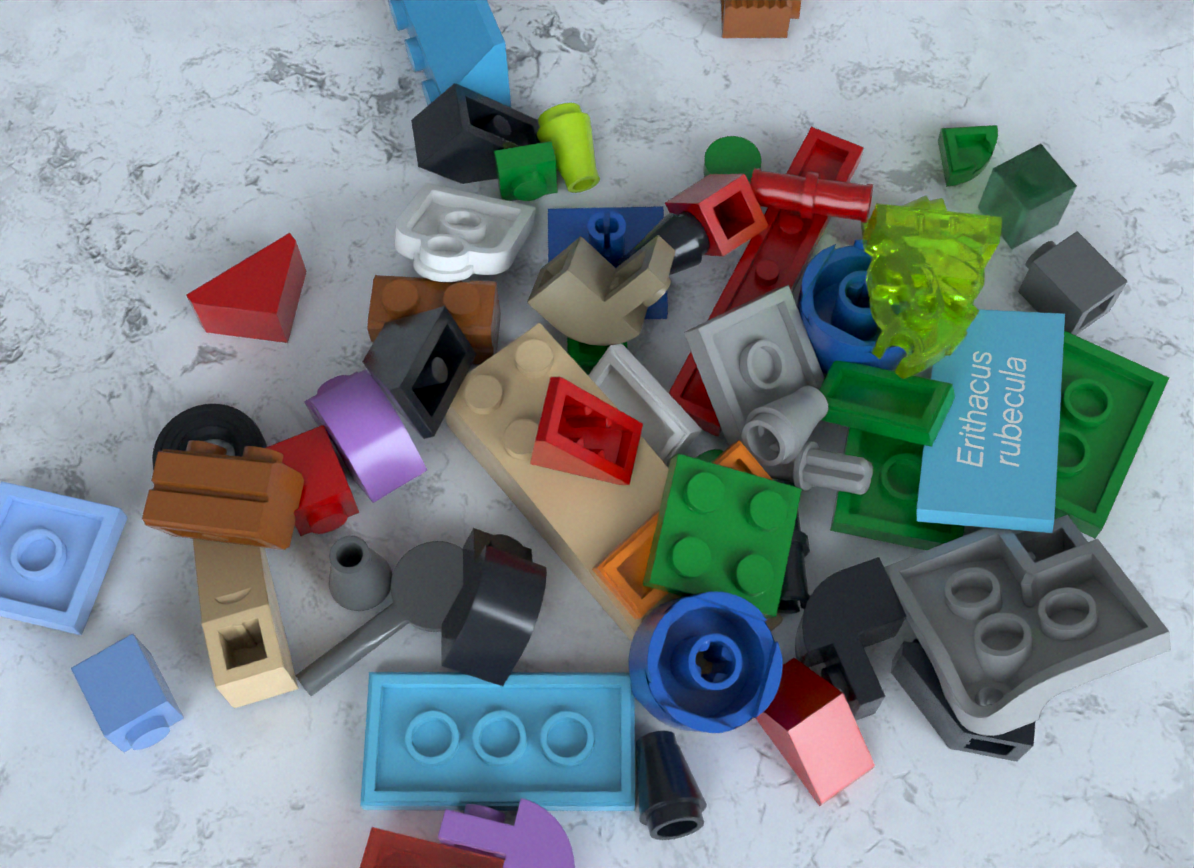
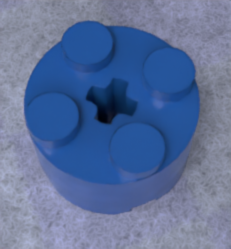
M855 240L852 246L835 249V244L823 249L807 266L797 301L798 311L822 372L827 374L836 360L894 370L904 360L911 347L926 305L925 289L922 291L916 277L918 270L912 261L901 251L875 240Z
M725 592L693 594L695 596L680 597L660 604L639 625L631 642L628 660L632 693L652 716L662 723L680 730L724 733L737 729L751 719L758 717L769 707L781 681L782 653L778 641H774L773 635L765 622L767 619L756 606L739 596ZM704 651L703 658L712 662L710 674H701V667L695 664L697 652Z

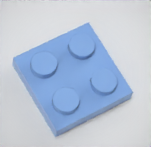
M1 481L0 616L82 635L128 518L122 509Z

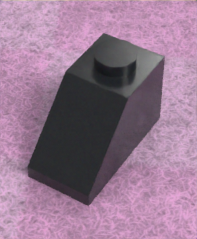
M456 83L411 120L418 167L461 184L497 179L494 151L540 143L537 138V131L540 128L537 119Z
M443 306L385 323L362 363L394 408L423 439L435 436L477 354L447 308Z

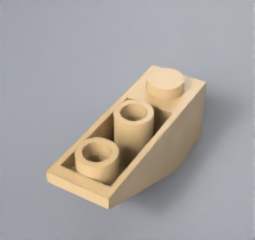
M193 539L201 622L215 687L233 708L299 689L265 548Z

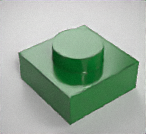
M552 141L494 151L501 200L533 201L544 195L558 193L556 158Z

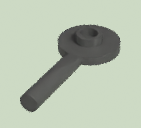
M431 541L409 550L399 560L392 574L391 596L393 603L295 675L309 695L313 696L407 624L423 631L441 632V624L463 587V549L449 542Z

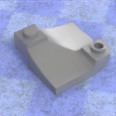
M1068 515L1054 520L1053 533L1024 531L1015 535L1010 529L986 527L884 567L907 615L906 620L936 671L945 698L959 722L966 729L976 734L986 736L1000 735L1040 719V712L1045 704L1058 694L1170 650V632L1099 539L1088 542Z

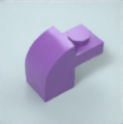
M366 369L359 373L356 371L351 375H340L326 381L319 387L315 396L304 401L318 426H325L329 438L335 445L353 480L372 503L427 471L404 424L382 389Z
M521 798L514 826L504 823L506 817L504 813L481 805L466 804L464 813L445 809L438 834V839L445 850L504 864L503 868H575L572 847L565 830L552 814L532 801Z

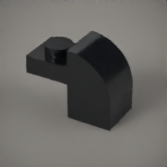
M473 528L463 546V587L441 624V666L504 686L529 642L543 602L547 568L533 562L532 549L523 546L519 541L503 534L492 535Z
M879 557L838 571L822 581L813 591L806 604L795 638L796 659L808 668L823 662L825 663L826 667L821 669V677L843 692L855 721L875 714L885 698L883 689L864 648L895 637L907 617Z

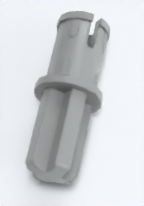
M806 441L796 459L788 464L776 466L760 464L772 479L793 482L802 491H809L813 486H819L861 495L868 491L873 475L872 464L864 458L820 450L817 442Z

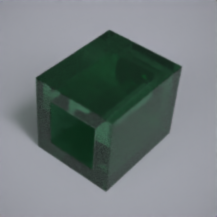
M1040 143L993 168L978 209L1008 246L1014 249L1059 224L1077 185Z

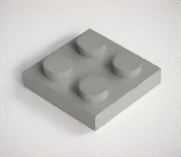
M789 285L773 289L684 332L728 446L739 440L743 444L742 430L746 424L747 416L752 410L790 395L803 386H812L819 390L825 379Z

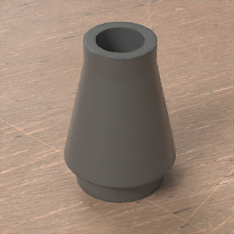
M346 536L337 540L329 554L331 562L329 590L333 599L340 606L352 611H365L378 606L386 599L391 590L392 570L388 562L370 549L366 542L359 537Z

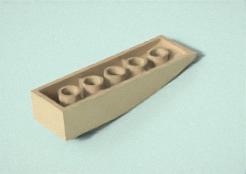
M538 323L466 374L445 415L446 423L632 642L639 625L650 612L660 604L684 596L668 593L643 617L635 619L600 580L592 568L660 509L669 468L642 436H640L630 485L612 484L530 464L550 377L561 376L617 408L543 325ZM777 613L776 617L769 618L765 622L770 631H773L782 623L783 618ZM704 651L697 652L695 664L701 667V674H710L712 662L703 658Z

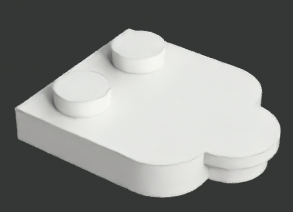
M425 183L396 220L394 247L399 254L413 260V267L419 275L433 281L457 282L467 279L472 274H499L509 269L534 228L536 207Z

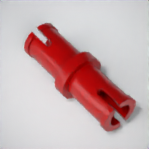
M757 168L753 171L750 183L760 207L800 212L801 219L813 220L816 214L858 220L862 223H867L873 184L863 185L821 179V173L808 171L806 177L761 171V169Z

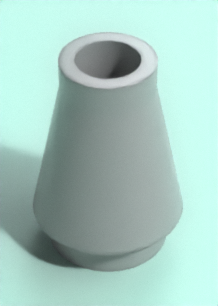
M803 386L790 395L752 410L747 416L746 424L742 430L744 446L760 464L765 466H776L792 462L800 453L818 422L826 416L828 403L825 396L815 387Z

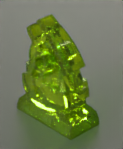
M876 203L862 236L864 252L872 257L866 274L870 310L876 324L883 330L873 347L872 354L880 360L888 347L898 346L903 348L908 357L903 358L895 370V373L902 379L931 367L945 356H950L966 338L969 327L979 313V310L973 303L985 285L984 268L1000 243L1002 217Z

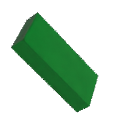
M837 360L833 362L819 389L828 403V412L821 421L930 447L933 446L955 399L953 384Z

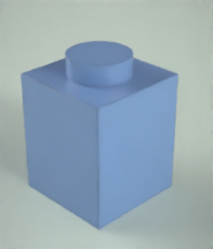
M134 634L125 637L71 667L104 737L122 752H126L131 748L133 750H141L158 743L169 734V727L184 719L152 654Z

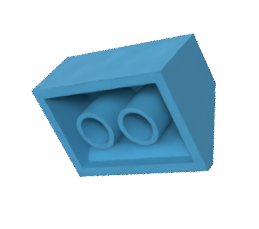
M388 0L396 29L398 31L407 29L410 36L404 42L414 72L423 70L427 78L426 81L421 82L427 105L456 83L511 108L506 44L487 0Z

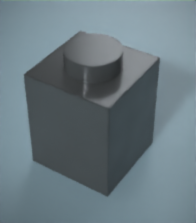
M1076 231L1057 245L1052 240L1044 243L1028 258L1025 266L1029 270L1018 292L1037 312L1065 314L1064 331L1076 336L1112 309L1128 281Z

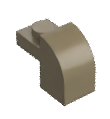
M657 235L615 268L580 236L540 269L527 303L558 331L579 342L599 346L627 342L640 335L648 307L656 303L669 288L671 279L668 276L676 251Z

